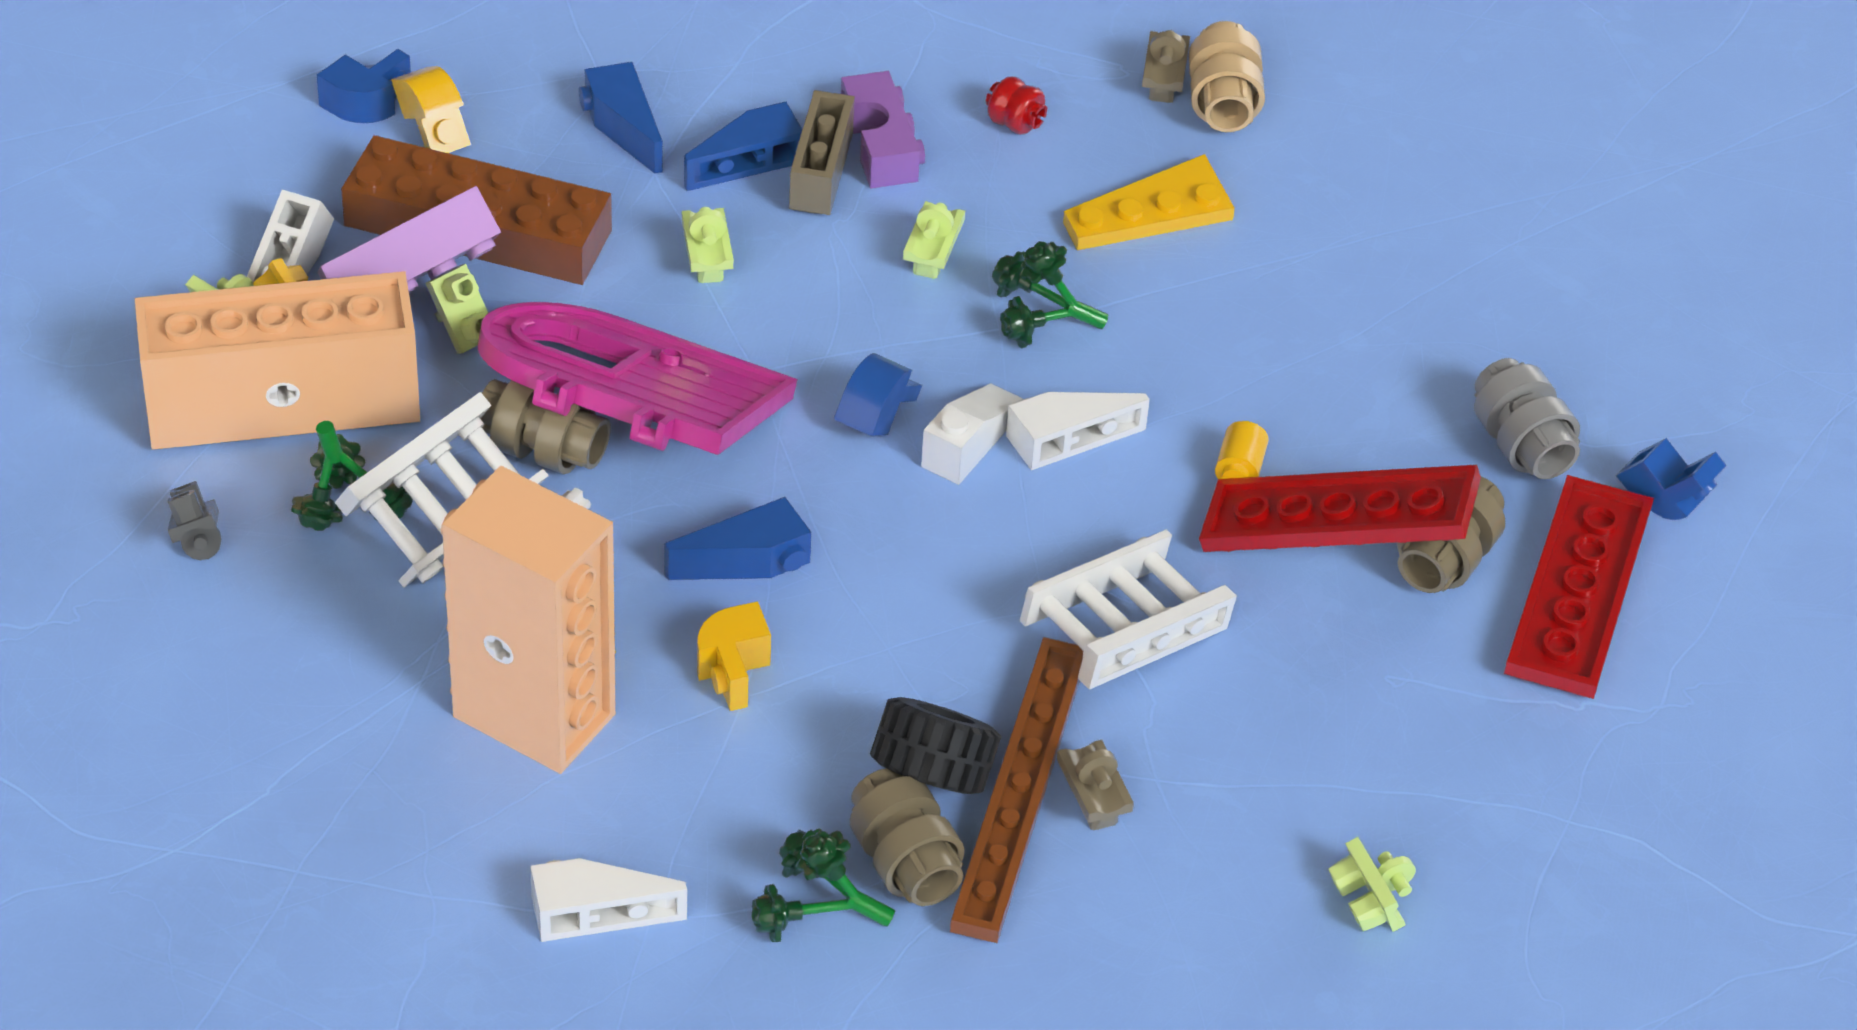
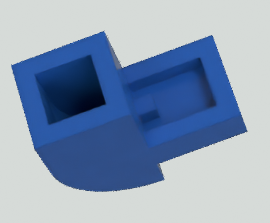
M396 49L371 68H367L345 54L316 74L319 106L340 119L354 123H374L395 115L394 99L397 96L391 79L411 73L410 55L400 49Z
M872 353L858 365L849 379L834 420L869 436L888 435L900 402L917 401L922 385L909 379L912 369Z
M1665 438L1639 451L1616 477L1627 491L1654 498L1651 508L1652 512L1665 519L1679 520L1686 518L1709 492L1717 486L1714 478L1727 465L1717 452L1687 465L1668 439Z

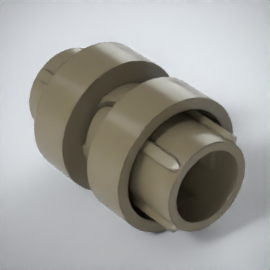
M493 379L483 390L482 394L492 406L481 417L485 424L482 429L490 434L491 440L501 452L522 459L534 449V458L537 465L561 474L570 473L576 465L593 469L602 459L609 442L611 424L607 418L596 415L595 411L573 404L567 416H563L540 408L532 403L534 389L512 380L507 383Z
M1480 476L1481 480L1465 539L1397 543L1400 555L1398 558V569L1402 577L1412 587L1422 592L1436 593L1462 586L1478 567L1482 557L1491 550L1501 537L1505 529L1504 498L1500 490L1488 479Z
M887 768L877 770L862 779L853 790L851 796L854 807L850 816V828L865 853L873 857L874 868L888 891L895 896L905 897L909 903H915L919 906L934 905L948 898L958 889L963 880L961 867L963 865L962 860L965 849L950 822L945 817L940 816V807L926 784L910 776H902Z

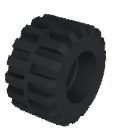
M905 697L890 698L886 702L870 755L881 766L902 776H910L919 782L958 793H981L985 789L1002 736L990 725L965 714L916 699Z

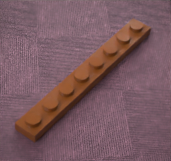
M1045 637L1042 639L951 918V933L998 943L1080 683L1078 674L1084 651L1076 644Z

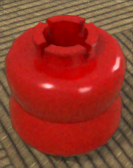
M1008 76L991 86L989 90L993 93L992 95L987 93L986 105H988V116L994 123L1007 126L1012 132L1020 135L1027 134L1032 129H1037L1043 123V120L1040 119L1041 116L1045 118L1047 115L1045 95L1041 89L1026 85L1020 78L1015 76Z

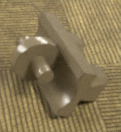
M1172 30L1160 33L1150 31L1142 87L1150 88V100L1171 103L1173 102L1174 91L1182 92L1190 36H1180Z
M1102 739L1094 741L1081 749L1070 750L1065 748L1058 750L1057 761L1091 830L1114 826L1118 823V815L1133 812L1134 802L1117 770V760L1114 754L1107 750Z

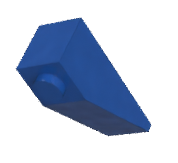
M633 62L584 69L585 86L579 87V99L582 110H589L594 126L654 174L663 172V141Z
M785 101L747 110L685 154L684 187L686 191L792 166L803 129L788 103Z
M782 497L664 543V574L668 580L773 578L785 572L797 570L801 566L810 563L811 531L786 497Z

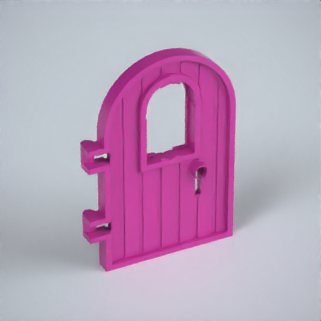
M525 302L499 307L489 312L483 318L478 339L479 354L492 369L514 382L534 389L533 405L567 416L571 405L576 404L632 424L630 440L660 451L665 450L669 439H674L719 455L790 402L794 397L797 383L796 378L596 309L570 304ZM535 340L560 343L617 363V365L608 368L558 349L544 346L541 343L535 342ZM555 387L560 388L559 395L554 393ZM652 421L658 423L657 429L650 428Z

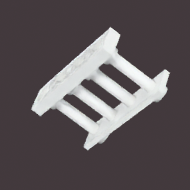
M481 392L349 485L335 502L346 517L359 507L364 512L370 511L413 565L398 580L404 588L417 578L423 584L443 569V564L440 562L444 559L443 543L430 553H427L385 502L386 494L383 492L385 488L392 483L397 488L403 487L441 533L442 522L448 513L417 476L419 470L416 468L417 465L426 459L431 465L436 463L466 500L472 494L477 484L450 453L452 447L449 442L460 436L463 441L468 439L493 471L501 465L519 474L482 429L485 424L481 417L492 405ZM542 469L529 480L540 485L549 475Z
M1166 529L1150 537L1140 538L1133 544L1052 578L1037 581L1027 589L1020 622L1026 627L1049 617L1084 651L1078 679L1090 690L1226 630L1237 595L1226 585L1207 593H1200L1165 560L1172 534ZM1153 573L1184 603L1166 608L1137 579ZM1118 587L1149 618L1131 623L1102 594ZM1084 602L1114 633L1096 638L1068 608Z

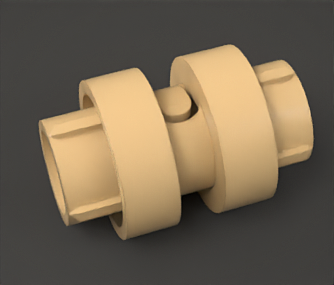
M1230 21L1213 23L1200 32V35L1192 42L1189 49L1192 107L1198 117L1207 122L1210 128L1221 132H1236L1250 125L1253 122V118L1263 108L1265 102L1261 47L1256 37L1246 31L1242 25Z

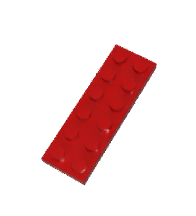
M1477 465L1218 479L1199 541L1203 552H1230L1235 550L1465 539L1481 477Z
M1567 475L1506 662L1504 674L1594 699L1654 498Z

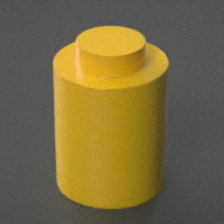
M1237 421L1227 427L1215 466V474L1218 479L1259 477L1269 442L1268 434L1261 426L1249 421Z

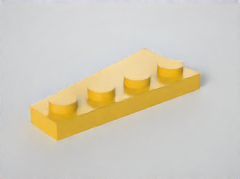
M1203 154L1064 211L1063 224L1076 250H1083L1233 220L1235 207L1206 155Z

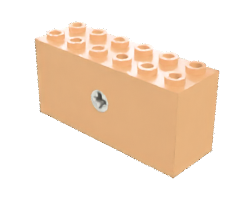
M405 271L134 298L140 364L152 450L317 433L316 426L322 421L332 422L335 431L420 422L415 329Z
M500 465L487 479L481 480L475 486L472 494L457 509H452L446 515L441 526L448 622L446 629L449 639L448 662L451 674L450 693L452 695L453 717L561 774L616 714L613 522L588 510L591 507V503L583 498L582 490L574 488L572 491L567 490L561 496Z

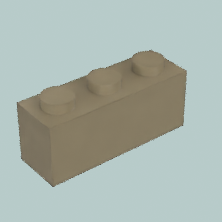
M814 90L790 171L789 209L825 215L831 214L853 136L855 96Z

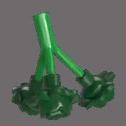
M1038 241L1034 247L1028 248L1026 252L1018 251L1014 256L1005 255L999 259L992 272L993 281L998 285L997 296L1007 297L1011 292L1021 288L1028 293L1034 291L1064 308L1044 313L1043 310L1031 311L1023 303L1020 296L1009 300L1008 308L1000 315L1001 330L1003 335L1009 340H1016L1021 349L1032 344L1034 329L1045 326L1047 321L1073 317L1096 328L1103 329L1108 320L1107 313L1077 301L1063 283V274L1059 268L1066 263L1064 256L1067 253V249L1064 246H1056L1054 242L1047 244ZM1045 279L1049 285H1054L1062 296L1038 283Z
M322 421L316 426L319 438L318 450L310 457L311 465L317 468L314 476L319 482L314 484L312 494L293 497L291 511L298 515L300 524L305 528L311 527L315 531H323L329 528L332 522H342L343 512L330 498L332 487L339 489L344 481L351 485L357 480V476L360 478L367 473L363 469L366 463L365 459L358 455L361 451L360 444L348 442L341 434H336L334 425L330 421ZM392 483L383 490L386 494L384 500L400 519L406 510L411 507L413 499L403 487L397 488Z
M819 828L815 831L809 830L808 832L798 830L786 838L779 851L783 860L781 864L784 866L782 875L788 878L791 875L796 876L804 872L807 880H812L815 877L824 878L841 892L846 899L811 904H801L800 900L786 902L778 894L774 884L765 885L764 895L758 896L752 901V920L757 932L769 933L771 942H781V931L785 930L788 921L802 920L803 915L852 909L887 927L893 919L895 909L858 891L845 875L846 868L842 864L846 860L844 853L850 849V842L843 839L842 833L838 830L829 835Z

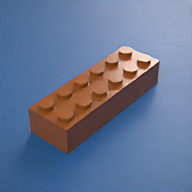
M373 135L341 188L344 226L382 235L477 186L501 233L493 240L496 246L475 259L579 285L584 284L612 231L611 193L376 135Z

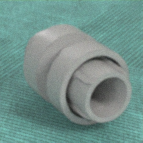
M1505 358L1493 362L1479 374L1475 382V414L1487 432L1497 439L1499 449L1511 466L1519 472L1529 473L1540 479H1551L1566 472L1576 462L1580 453V440L1578 439L1580 425L1565 402L1557 398L1554 387L1541 369L1535 365L1524 364V362L1519 363L1513 358Z

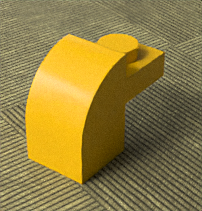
M428 66L391 79L404 119H416L425 148L450 153L471 145L459 107L464 105L454 82L444 69L439 66Z
M758 601L725 608L714 613L701 626L697 639L698 680L711 678L716 694L723 693L730 711L747 708V670L770 666L771 633Z

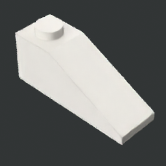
M286 190L281 191L247 275L253 283L269 268L268 264L272 260L282 258L286 266L301 265L305 273H309L321 254L334 221L333 216L324 204L313 198Z
M990 383L947 403L923 431L921 467L959 485L1006 432L1009 405L1017 403L1023 398Z
M1045 392L1009 405L1006 437L1032 471L1146 430L1150 399L1145 393Z
M581 858L564 861L552 860L544 864L530 865L532 900L541 942L687 920V886L685 881Z

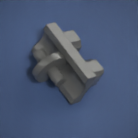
M196 481L170 490L171 498L168 499V504L172 515L168 526V533L172 543L181 540L183 550L193 559L206 560L213 557L220 549L222 540L221 533L217 528L219 510L215 500L204 502Z

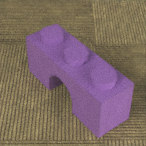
M889 71L841 77V94L855 96L853 134L861 133L860 163L870 189L918 182L919 165L925 163V150L922 140L915 139L912 114L910 112L905 113L904 96L901 87L894 85Z

